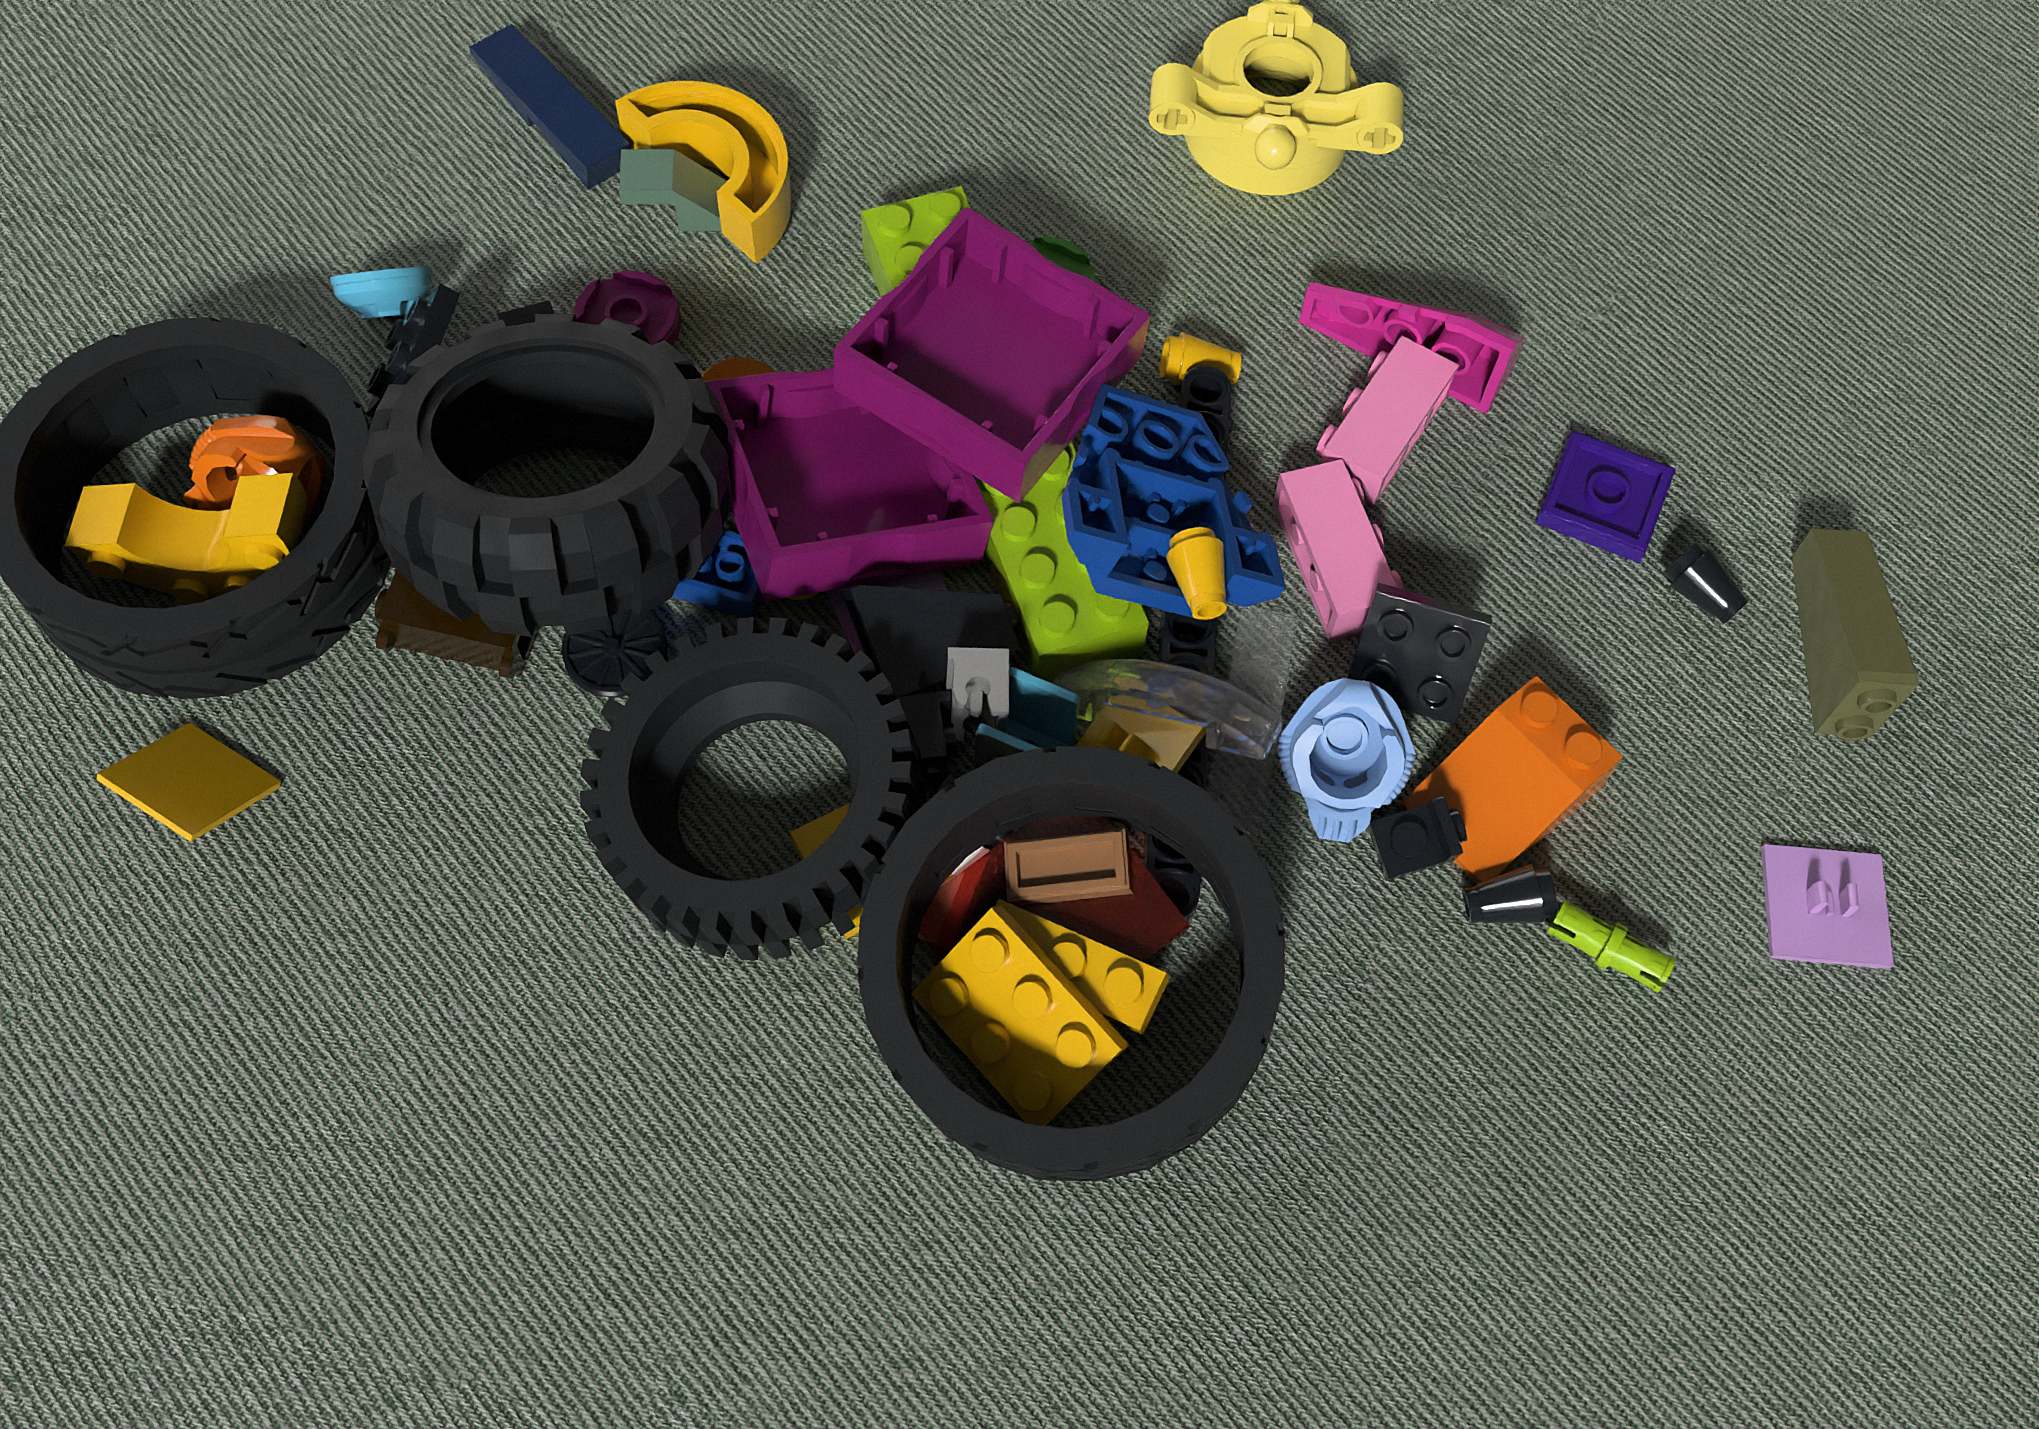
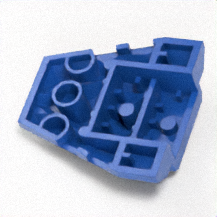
M1101 384L1095 393L1082 433L1083 435L1062 495L1067 540L1079 562L1085 564L1096 593L1194 618L1166 560V555L1170 550L1169 541L1175 534L1189 528L1206 527L1213 530L1216 538L1224 544L1226 602L1247 607L1278 598L1286 586L1276 544L1269 532L1255 533L1245 515L1253 504L1245 491H1238L1234 496L1223 475L1229 468L1230 463L1202 414Z

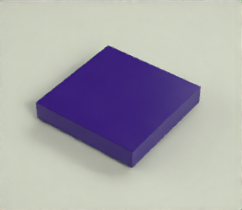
M1572 430L1537 517L1536 524L1640 563L1647 551L1676 469Z

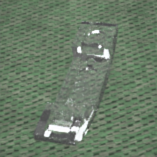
M1135 659L1092 661L1061 670L1052 682V684L1076 693L1081 697L1078 719L1094 722L1104 706L1107 705L1207 727V748L1261 760L1265 759L1282 729L1283 718L1250 694L1212 676L1172 664Z

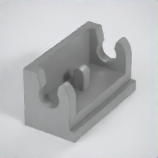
M948 647L946 691H950L951 723L954 724L956 743L958 745H962L965 737L963 724L971 718L980 719L985 725L1006 733L1009 714V649Z

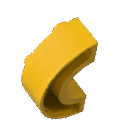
M700 81L658 83L637 89L615 100L621 135L630 143V149H675L696 163L714 167L729 177L727 182L716 192L721 230L724 236L755 264L762 260L776 246L787 227L792 208L789 162L783 134L772 116L761 105L731 88Z
M293 473L240 476L231 509L223 511L194 510L174 505L151 495L136 483L83 486L65 547L86 561V568L99 577L107 579L120 578L145 588L172 594L176 600L185 604L205 602L208 599H213L247 585L276 567L299 545L308 513V497L301 482Z

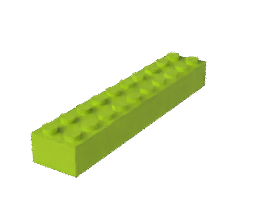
M962 186L861 211L863 253L881 297L906 279L924 250L965 206L971 209ZM1072 442L1068 444L1020 503H1017L974 476L994 521L983 556L1003 602L1009 601L1018 615L1021 633L1017 634L1016 638L1030 674L1050 683L1143 656L1149 621L1141 604L1096 593L1085 564L1079 562L1067 540L1062 495L1076 455Z

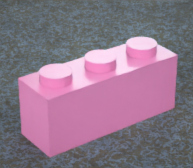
M1401 336L1390 353L1382 350L1378 354L1368 372L1367 379L1370 382L1365 390L1359 387L1353 390L1342 410L1341 416L1345 417L1341 425L1336 427L1331 424L1324 432L1315 451L1316 454L1322 456L1320 464L1343 459L1351 479L1356 478L1361 484L1364 504L1373 509L1447 398L1459 365Z
M1343 459L1281 473L1272 504L1328 642H1333L1360 635L1378 582L1404 590L1400 575L1397 571L1390 570L1385 559L1382 533L1375 523L1370 524L1364 510V494L1358 479H1351Z

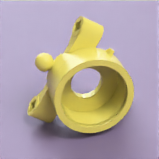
M1263 0L1262 3L1249 7L1246 16L1228 21L1210 33L1192 69L1187 65L1168 63L1156 69L1152 76L1149 123L1153 129L1166 135H1184L1192 156L1207 173L1220 182L1244 192L1273 196L1298 193L1310 189L1330 177L1342 163L1347 150L1386 154L1396 150L1403 142L1404 94L1401 89L1394 84L1377 82L1359 88L1357 77L1350 65L1351 56L1346 44L1328 29L1314 23L1313 13L1304 6L1298 5L1300 0ZM1247 79H1279L1295 84L1305 90L1293 96L1275 97L1263 94L1253 88Z

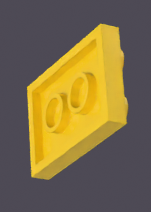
M1002 905L991 907L911 992L912 996L1027 1124L1050 1126L1129 1046L1127 1041Z

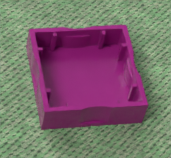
M965 206L924 250L906 279L889 293L883 295L834 347V390L1012 500L1020 503L1086 424L1095 393L1100 385L1106 384L1117 387L1141 358L1151 315L1086 276L1076 274L1054 264L1034 249L1031 244Z
M834 367L810 372L780 371L705 381L719 399L728 427L725 449L728 461H730L732 485L731 512L765 602L841 589L849 585H864L981 564L994 521L974 476L834 390Z

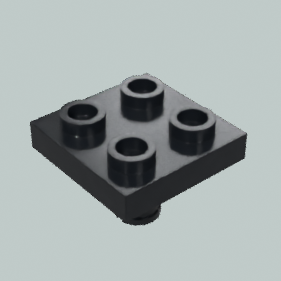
M440 283L426 300L420 296L414 300L404 321L398 319L395 322L384 344V348L391 351L386 364L379 363L366 388V392L373 395L366 413L367 416L373 418L375 410L390 384L403 385L408 364L436 344L441 345L460 293Z
M1378 582L1347 679L1372 682L1386 691L1399 709L1455 725L1490 630L1492 615Z

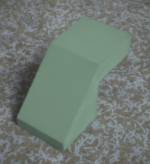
M621 149L619 193L622 204H675L679 231H722L716 192L727 182L726 180L675 149Z

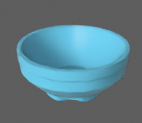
M430 266L386 269L331 276L330 281L331 286H333L334 296L345 306L358 313L360 319L405 315L418 296L424 299L432 287V271Z

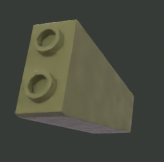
M1812 528L1793 554L1792 564L1814 734L1837 735L1839 739L1846 741L1862 740L1872 737L1919 685L1917 672L1868 532Z

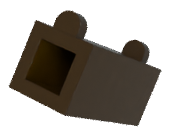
M397 570L389 588L381 590L375 604V619L380 626L375 641L378 649L391 651L393 647L484 667L497 670L500 677L513 679L515 675L522 676L540 626L536 627L532 637L493 632L480 619V615L476 613L461 621L432 604Z

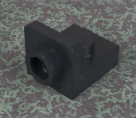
M1444 796L1433 798L1426 805L1370 821L1367 827L1386 882L1455 861L1463 853L1461 843L1467 841L1466 829L1459 811L1455 807L1448 809Z

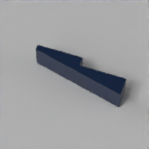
M512 24L469 46L471 56L529 127L534 124L537 126L587 190L620 172L621 149H630V143Z

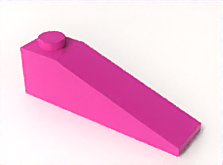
M1311 282L1306 290L1299 318L1300 323L1373 359H1376L1382 350L1390 353L1401 336L1428 348L1459 365L1448 396L1485 414L1488 413L1512 373L1526 340L1525 337L1511 331L1506 326L1496 324L1476 314Z

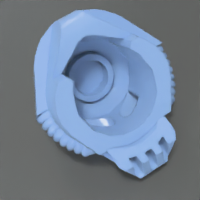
M1347 678L1328 682L1312 692L1303 701L1278 736V742L1280 743L1278 745V750H1280L1278 757H1280L1279 764L1282 765L1281 771L1284 772L1283 777L1287 779V784L1291 785L1290 789L1300 793L1304 798L1309 810L1310 822L1318 838L1347 843L1367 829L1370 824L1371 812L1374 809L1380 808L1381 805H1389L1401 793L1405 783L1409 780L1408 776L1411 775L1410 769L1413 768L1412 762H1414V756L1416 755L1401 711L1392 697L1372 682Z

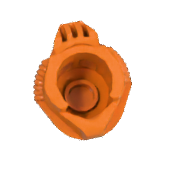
M254 415L215 419L214 423L204 430V433L200 434V438L194 444L189 467L193 472L191 480L195 484L183 495L182 500L190 509L223 511L231 509L240 476L293 473L301 482L308 497L309 507L305 521L307 524L325 482L326 459L286 418Z

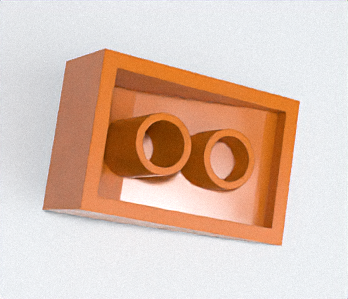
M1535 676L1497 707L1401 802L1399 808L1402 811L1426 805L1431 799L1439 796H1444L1448 809L1457 808L1464 822L1467 841L1461 843L1463 853L1454 862L1477 884L1505 873L1599 791L1616 769L1623 756L1538 676Z

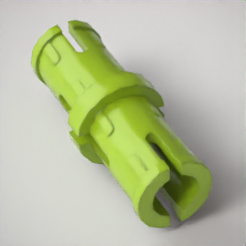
M1566 899L1562 901L1560 909H1557V914L1553 916L1546 930L1547 934L1553 935L1595 958L1593 964L1605 970L1610 966L1639 981V983L1647 986L1652 991L1659 993L1663 987L1662 982L1666 983L1675 966L1676 958L1668 956L1627 934L1628 927L1616 922L1612 926L1573 905L1570 901Z

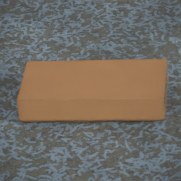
M1125 828L1004 842L1007 902L1012 905L1025 906L1133 894L1129 834Z

